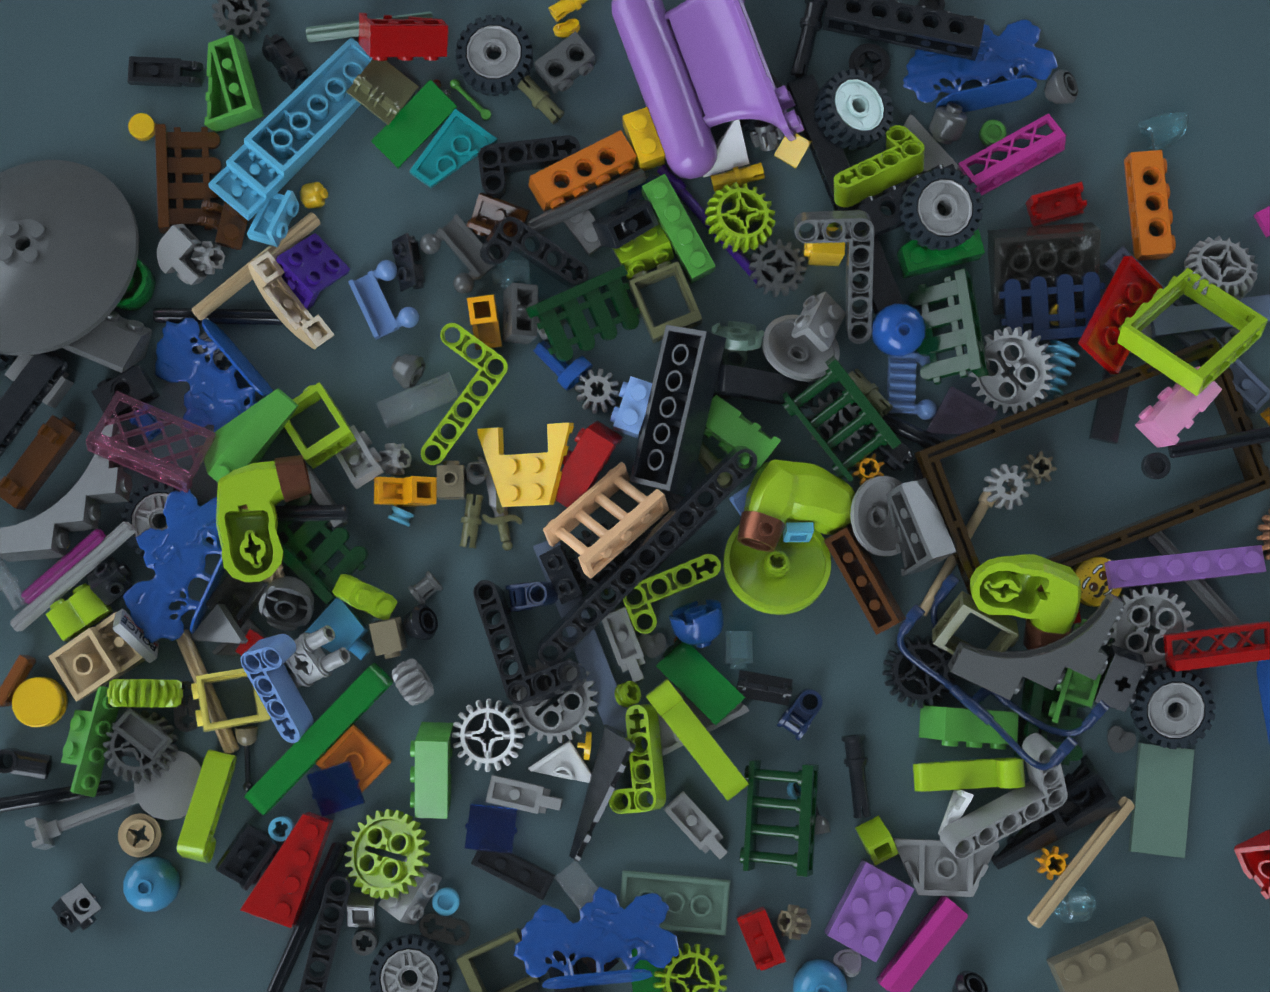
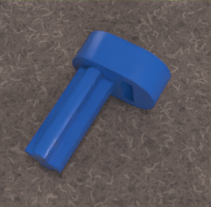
M545 340L541 343L539 342L533 350L558 376L557 382L566 391L572 389L580 382L579 377H585L588 374V370L593 367L583 355L577 358L571 365H568L565 361H559L555 354L550 355L548 349L551 346Z

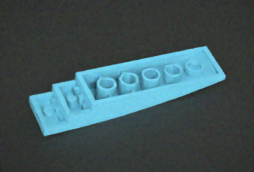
M352 37L348 39L244 138V144L226 161L227 166L208 183L209 188L249 221L318 152L361 105L346 91L353 84L355 78L371 62L372 57H369L356 40Z

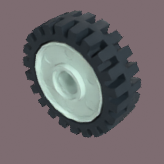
M849 69L835 74L821 87L816 95L817 101L814 104V108L818 109L815 112L816 118H821L818 125L820 128L826 127V130L823 132L826 137L831 134L833 137L830 141L834 144L840 141L839 147L846 148L849 146V150L868 148L886 134V131L891 126L889 124L893 121V116H891L893 107L888 106L892 102L891 98L884 96L887 90L885 87L880 89L878 86L881 82L878 79L872 82L873 76L869 73L864 76V71L862 70L855 72L854 69Z

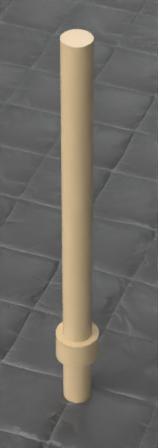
M982 492L978 499L979 504L966 525L970 540L988 508H992L996 500L993 502L987 501L991 492ZM953 554L945 561L920 605L925 611L923 614L925 617L935 600L934 596L941 588V584L956 566Z

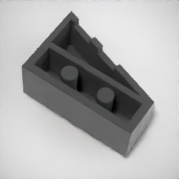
M926 478L900 484L886 494L892 527H897L900 543H897L896 547L897 552L902 551L904 568H901L902 577L925 571L957 552Z

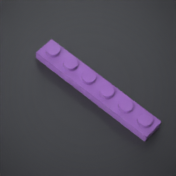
M1262 545L1116 560L1104 563L1109 589L1266 572Z

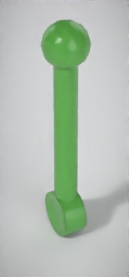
M451 80L450 87L457 89L481 113L483 120H489L491 112L488 109H483L460 86L459 80Z

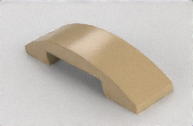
M269 251L248 264L252 278L263 298L281 322L295 336L314 350L334 336V333L319 314L313 317L281 276L285 272Z

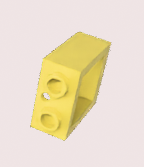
M243 668L196 676V683L191 684L193 700L199 699L200 710L195 711L197 726H203L204 732L259 723L271 719L253 687L257 715L210 723L204 684L248 677Z

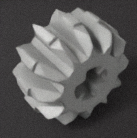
M599 368L598 376H594L593 371L590 369L588 370L590 379L584 376L579 377V380L584 385L575 386L576 391L582 392L576 399L578 402L586 400L582 406L584 410L593 405L592 413L596 414L598 406H601L602 411L606 413L608 411L606 403L613 407L616 405L615 400L611 397H619L620 392L612 389L617 388L619 382H610L613 377L611 372L603 377V369ZM596 386L598 389V386H602L603 395L600 397L599 394H597V397L593 396L592 388Z
M1001 464L1000 471L997 468H992L990 471L993 477L986 476L984 478V481L990 484L989 487L983 488V492H991L987 501L993 502L996 500L995 507L997 509H1001L1004 505L1006 510H1012L1014 504L1021 506L1023 502L1020 497L1027 498L1029 496V493L1024 491L1023 488L1029 487L1030 482L1022 481L1027 474L1025 472L1017 474L1018 466L1016 465L1011 466L1009 469L1007 464ZM1008 482V487L1011 488V491L1005 492L1006 488L1002 484Z
M409 659L403 661L392 670V679L396 684L395 686L410 705L414 706L423 703L434 694L430 677L417 660Z

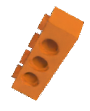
M620 130L531 175L528 186L545 212L565 204L567 200L573 197L577 198L586 194L589 191L588 189L596 185L600 187L607 184L612 177L618 174L623 176L629 173L634 168L637 155ZM606 158L609 159L612 162V164L605 165L600 160ZM586 170L589 172L590 175L584 177L581 176L578 173V171ZM562 181L567 184V187L559 188L555 183Z
M1162 150L1131 152L1124 159L1134 257L1138 261L1166 259L1173 253L1176 247L1175 236L1171 235L1170 226L1173 222V213L1168 208L1170 187L1165 181L1167 160L1163 158ZM1143 175L1149 176L1153 181V185L1145 183ZM1146 201L1153 202L1156 210H1150L1146 205ZM1149 226H1153L1158 230V236H1153L1149 232Z

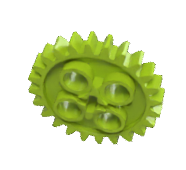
M386 809L385 814L384 812L376 811L375 817L367 815V824L358 822L360 831L351 832L355 840L347 841L346 843L352 847V851L345 853V856L351 857V861L346 863L345 867L353 868L348 877L356 879L353 885L355 887H362L361 892L370 894V897L378 899L379 896L385 900H388L390 896L399 898V891L408 894L407 885L416 887L417 883L414 878L416 876L423 878L424 875L420 868L428 867V864L423 861V857L430 856V853L424 851L423 848L429 845L430 842L421 839L425 836L426 831L418 830L421 823L412 821L413 816L404 815V812L396 810L394 813L393 810ZM382 832V839L377 843V837ZM405 838L406 845L401 850L400 844L402 840ZM371 846L406 856L407 861L403 862L367 851V848ZM374 859V866L370 870L369 863ZM397 865L398 871L393 877L392 870Z

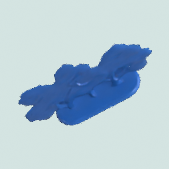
M1020 20L1008 24L1000 36L994 35L990 27L984 24L980 48L975 61L916 49L915 56L906 65L908 75L903 79V87L914 90L917 99L924 103L935 100L940 92L949 93V95L943 97L937 103L935 109L939 106H947L948 103H955L963 108L962 112L965 113L1014 102L1029 96L1036 89L1037 82L1032 78L1021 77L1029 75L1038 80H1046L1051 74L1052 69L1057 68L1058 64L1052 51L1035 47L1034 44L1038 42L1041 30L1039 27L1032 25V22ZM1014 67H1017L1019 70L1016 75H1014ZM1001 76L1007 79V81L990 84ZM960 78L961 84L957 85L955 81ZM940 79H948L952 82L955 88L952 89L951 86H947L946 88L940 82ZM978 80L982 83L980 87L961 91V87L966 81ZM934 85H938L941 90H935Z
M185 318L178 324L167 321L166 325L162 328L164 337L157 343L156 354L158 359L155 363V375L170 383H178L179 381L189 383L190 390L184 394V406L187 408V411L183 416V426L200 430L209 424L214 426L215 432L257 403L255 401V391L264 397L273 392L267 381L215 323L208 319L202 320V327L212 340L205 341L199 337L200 328L194 318ZM192 337H195L198 341L191 343L190 340ZM202 345L203 349L208 348L203 354H195L192 351L193 347ZM218 348L232 363L227 370H220L214 364L213 353ZM210 354V360L206 362L205 356ZM236 370L251 385L250 387L240 389L237 386V381L234 377ZM249 396L250 403L244 405L245 399Z
M190 489L171 492L167 496L163 510L168 528L164 530L150 528L136 537L140 549L145 551L143 556L145 564L148 568L155 570V577L148 581L136 583L124 593L123 598L126 607L131 611L130 616L135 625L144 630V637L152 644L160 638H167L171 641L181 638L184 633V624L181 621V616L194 609L195 613L190 624V632L193 634L200 625L226 570L223 566L222 548L216 526L217 496L204 505L198 506V500L191 493ZM207 537H211L214 540L213 545L206 541ZM220 554L221 557L213 574L206 573L204 569L206 555ZM197 577L209 582L200 601L191 599L188 594L190 581ZM180 591L186 594V598L180 597ZM175 601L186 602V605L181 604V609H169V605ZM178 614L175 620L170 618L171 615Z
M599 887L593 895V901L586 903L580 909L581 919L576 923L568 920L566 915L559 909L542 905L535 912L533 919L527 922L521 930L522 941L515 945L514 956L524 961L526 973L531 977H541L546 974L550 967L559 969L564 973V976L547 979L543 982L542 987L547 989H566L648 979L653 976L651 971L634 969V966L640 960H647L657 968H665L670 963L672 957L679 955L677 936L662 929L659 925L665 920L669 906L661 900L658 894L650 893L637 896L626 909H623L619 906L617 895ZM635 948L637 949V956L632 958V949ZM554 951H560L565 956L566 965H564L563 961L558 963L553 956ZM575 953L574 960L570 961L569 956ZM549 957L552 960V964H547L545 958ZM582 957H591L596 961V973L575 975L573 965ZM616 957L621 958L627 967V970L604 972V965Z

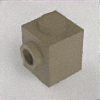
M443 461V465H437V498L439 500L466 499V468L464 465H459V461Z
M401 616L369 624L376 656L384 654L385 659L401 655L400 651L407 648Z

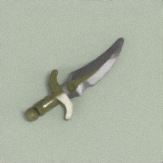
M478 456V461L487 468L485 479L489 506L495 514V518L483 514L482 519L488 524L498 526L500 539L503 542L502 547L504 550L509 551L512 549L513 544L511 542L508 522L514 521L521 525L522 520L516 515H508V507L501 506L487 461Z

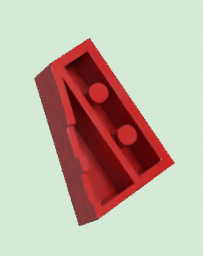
M359 13V45L369 57L376 61H386L388 57H398L402 61H412L414 57H423L425 60L436 61L439 60V57H447L448 25L442 19L422 17L392 19V15H384L383 19H368L367 13Z
M599 421L594 422L586 429L582 427L574 439L577 445L573 452L568 450L567 455L563 457L562 464L564 467L561 470L562 475L555 500L568 508L588 491L596 482L604 465L610 460V455L618 443L620 444L624 437Z

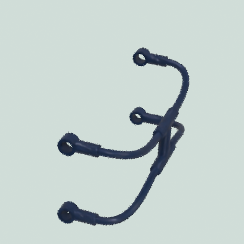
M953 573L943 581L941 588L934 596L935 600L931 607L933 628L938 622L937 611L939 604L944 602L949 593L960 582V579ZM917 604L913 606L899 627L897 645L903 655L948 688L956 699L986 725L989 724L1024 761L1036 769L1049 770L1054 766H1058L1078 744L1072 736L1080 735L1087 729H1091L1110 708L1101 700L1082 721L1080 727L1064 730L1049 726L1034 718L1011 701L1012 698L1010 700L983 687L971 697L958 685L952 684L945 677L915 657L905 646L904 636L910 632L915 623L925 613ZM991 694L1001 704L1008 706L1036 727L1067 738L1053 753L1049 762L1040 763L1029 756L993 719L994 716L980 704Z

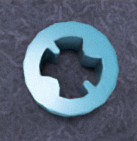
M392 506L393 513L388 515L387 518L410 527L409 520L414 518V514Z
M280 816L270 822L268 832L275 841H285L295 825L289 817ZM279 821H282V825L286 823L288 829L285 830V836H281L282 833L277 834L275 831Z

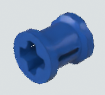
M148 406L137 410L129 419L132 425H136L145 434L144 437L147 441L156 438L165 428L162 422L159 423L153 417Z

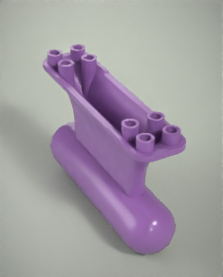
M612 0L613 19L664 150L665 159L675 175L680 178L693 179L702 177L713 168L717 160V147L710 128L716 125L741 119L761 120L779 128L789 141L796 140V133L804 130L799 115L797 116L795 110L787 112V109L795 106L790 91L787 90L785 85L779 88L775 86L745 7V0H686L667 12L662 0Z

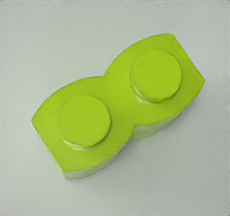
M348 574L340 575L332 591L343 602L382 620L390 618L397 604V600L392 595Z
M87 583L75 588L72 591L74 595L65 601L62 598L50 605L51 610L45 614L63 641H71L113 612L110 605L107 606L90 589Z

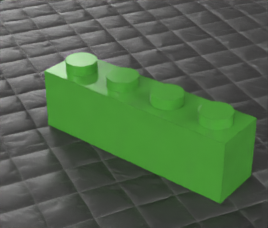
M663 174L643 185L641 193L645 200L650 201L656 219L669 239L671 248L690 283L692 284L713 273L716 266L667 176Z

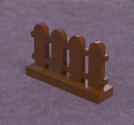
M155 124L157 208L160 234H166L171 226L177 224L202 226L197 223L198 217H209L220 222L221 214L208 212L202 208H184L183 200L211 202V200H218L220 198L209 188L208 183L210 182V175L218 174L222 168L219 159L209 157V149H217L221 144V140L217 133L208 132V127H201V132H181V127H174V132H168L166 124ZM202 149V157H182V150ZM168 150H175V157H169ZM169 175H175L176 183H169ZM183 175H203V183H183ZM170 200H176L177 209H170ZM205 227V231L212 230V228Z

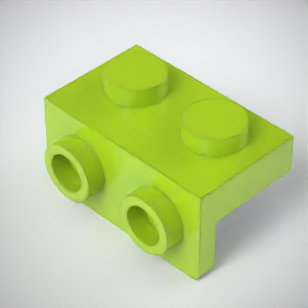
M660 224L620 248H612L620 264L624 265L628 272L625 275L627 279H631L633 275L639 272L648 271L674 258L670 241Z

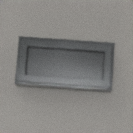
M131 707L127 709L112 727L114 731L154 762L173 741Z

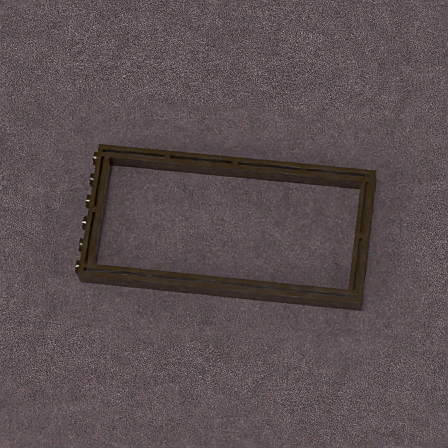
M1216 337L1175 351L1173 354L1186 363L1198 360L1202 367L1222 348V345L1216 340ZM1145 363L914 453L922 476L927 480L957 551L953 556L969 595L972 596L970 589L971 576L975 569L980 566L940 459L1162 374V372ZM1230 367L1214 380L1222 388L1214 402L1227 434L1253 430L1252 421L1246 416L1242 407L1244 404L1243 398L1235 389L1233 383L1234 375ZM1260 443L1232 448L1243 474V480L1045 558L1070 567L1269 489L1270 469L1265 465L1261 456L1263 455V450Z

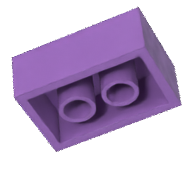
M862 859L824 931L827 936L877 962L914 888Z

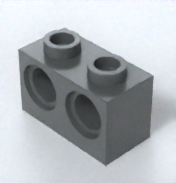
M575 31L535 61V69L555 95L559 91L564 92L573 85V81L580 75L584 77L594 69L595 55ZM576 53L584 56L580 61H573L570 57ZM554 69H560L563 71V74L559 77H553L550 75V72Z

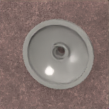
M785 315L773 320L764 332L762 348L766 359L781 374L798 381H817L829 369L825 363L829 358L834 355L839 362L840 349L835 337L830 348L821 352L805 334L795 339L791 336L795 327L794 322L800 315Z
M889 476L873 477L865 481L856 491L851 505V525L858 542L868 552L877 556H893L900 553L897 552L896 544L900 543L897 527H892L886 494L903 483Z

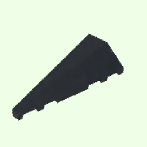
M606 724L604 725L569 854L571 858L578 862L592 837L596 823H599L615 790L621 773H623L630 753L636 747V742L625 737L624 732Z
M1087 755L1082 757L1080 760L1081 764L1072 774L1068 773L1064 777L1068 793L1066 802L1058 809L1023 827L1015 837L1011 835L1007 840L1008 844L997 856H992L991 860L998 870L1121 809L1110 788Z

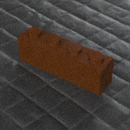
M852 526L846 527L825 539L826 546L875 634L878 635L905 620V616L869 552L858 542Z

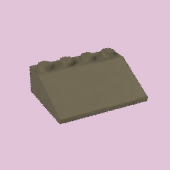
M1145 916L1046 960L1060 992H1180L1159 931L1154 921Z

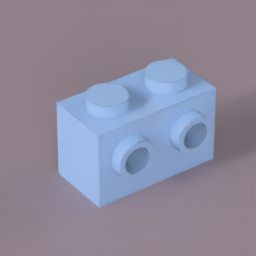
M630 376L629 382H623L619 397L623 398L620 408L614 407L610 419L611 422H614V431L637 439L639 438L652 383Z

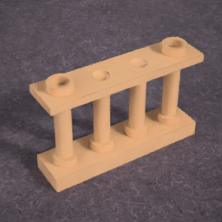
M623 462L610 469L602 479L543 528L551 547L562 540L580 555L578 559L582 570L590 579L669 511L665 494L660 490L656 489L653 493L646 496L629 483L630 478ZM619 489L639 503L629 513L609 499ZM600 506L620 520L610 530H607L589 516ZM580 523L600 537L591 547H587L570 533Z

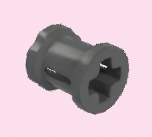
M429 570L425 573L426 576L416 585L408 587V590L420 604H426V599L437 590L441 591L444 589Z

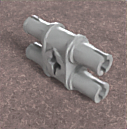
M329 625L313 633L304 632L299 638L294 640L296 651L283 664L288 665L293 673L290 676L297 688L312 686L315 681L331 676L334 669L350 661V654L344 647L328 655L321 649V646L335 638V632Z

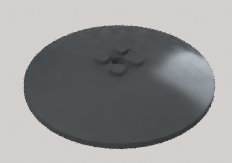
M43 160L21 164L0 173V354L35 355L67 346L96 328L114 310L125 294L132 280L138 258V227L132 208L125 196L113 182L98 171L75 162ZM31 241V244L28 248H26L24 251H20V248L23 243Z

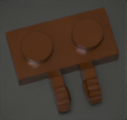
M203 201L201 208L208 212L221 214L220 222L203 216L198 217L197 223L204 227L218 230L215 245L241 251L248 220L225 201L223 206L218 203Z

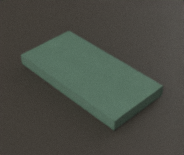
M1138 743L1133 795L1135 807L1132 810L1128 851L1185 858L1194 761L1193 749H1169L1158 745Z
M623 870L619 906L626 909L634 901L635 897L655 893L669 906L665 920L659 924L662 929L726 936L730 880Z

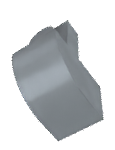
M184 224L173 225L161 238L157 247V260L165 274L177 271L178 278L184 283L190 285L200 284L207 275L203 271H196L197 266L188 257L195 251L194 246H199L202 242Z

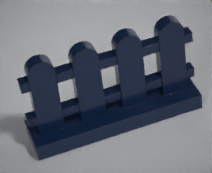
M1086 272L1082 276L1081 285H1073V279L1070 275L1061 274L1056 278V287L1048 288L1046 280L1043 277L1036 276L1030 280L1029 289L1021 290L1018 280L1008 279L1003 284V292H998V299L1004 298L1005 319H1000V326L1005 325V328L1011 327L1012 332L1015 328L1021 327L1023 335L1028 331L1023 330V324L1032 323L1031 338L1033 339L1040 335V341L1082 337L1101 301L1100 290L1105 289V283H1100L1099 276L1095 272ZM1082 291L1083 312H1075L1074 292ZM1047 294H1056L1057 314L1049 315ZM1030 296L1031 316L1022 317L1021 297ZM1084 318V325L1076 326L1075 319ZM1049 321H1058V327L1050 328Z

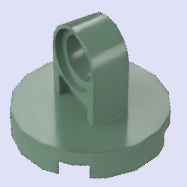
M728 321V326L720 327V323H716L712 326L711 333L726 338L722 355L723 364L744 367L749 350L758 349L762 346L764 331L761 329L757 332L755 325L745 322ZM731 352L739 353L742 357V362L738 364L732 363L728 358V354Z

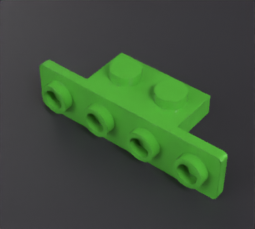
M1082 619L1081 625L1086 621V619ZM1075 624L1074 630L1079 628L1081 625ZM1070 668L1067 669L1062 682L1059 685L1057 684L1056 690L1060 691L1058 702L1052 701L1048 716L1053 717L1052 724L1058 725L1065 700L1092 708L1101 679L1100 674H1098L1096 680H1093Z
M98 687L92 711L75 710L71 719L61 763L77 766L70 790L72 793L90 797L96 796L106 759L103 753L108 751L103 746V743L111 740L106 735V732H113V723L116 721L119 707H113L108 704L107 689L109 687Z

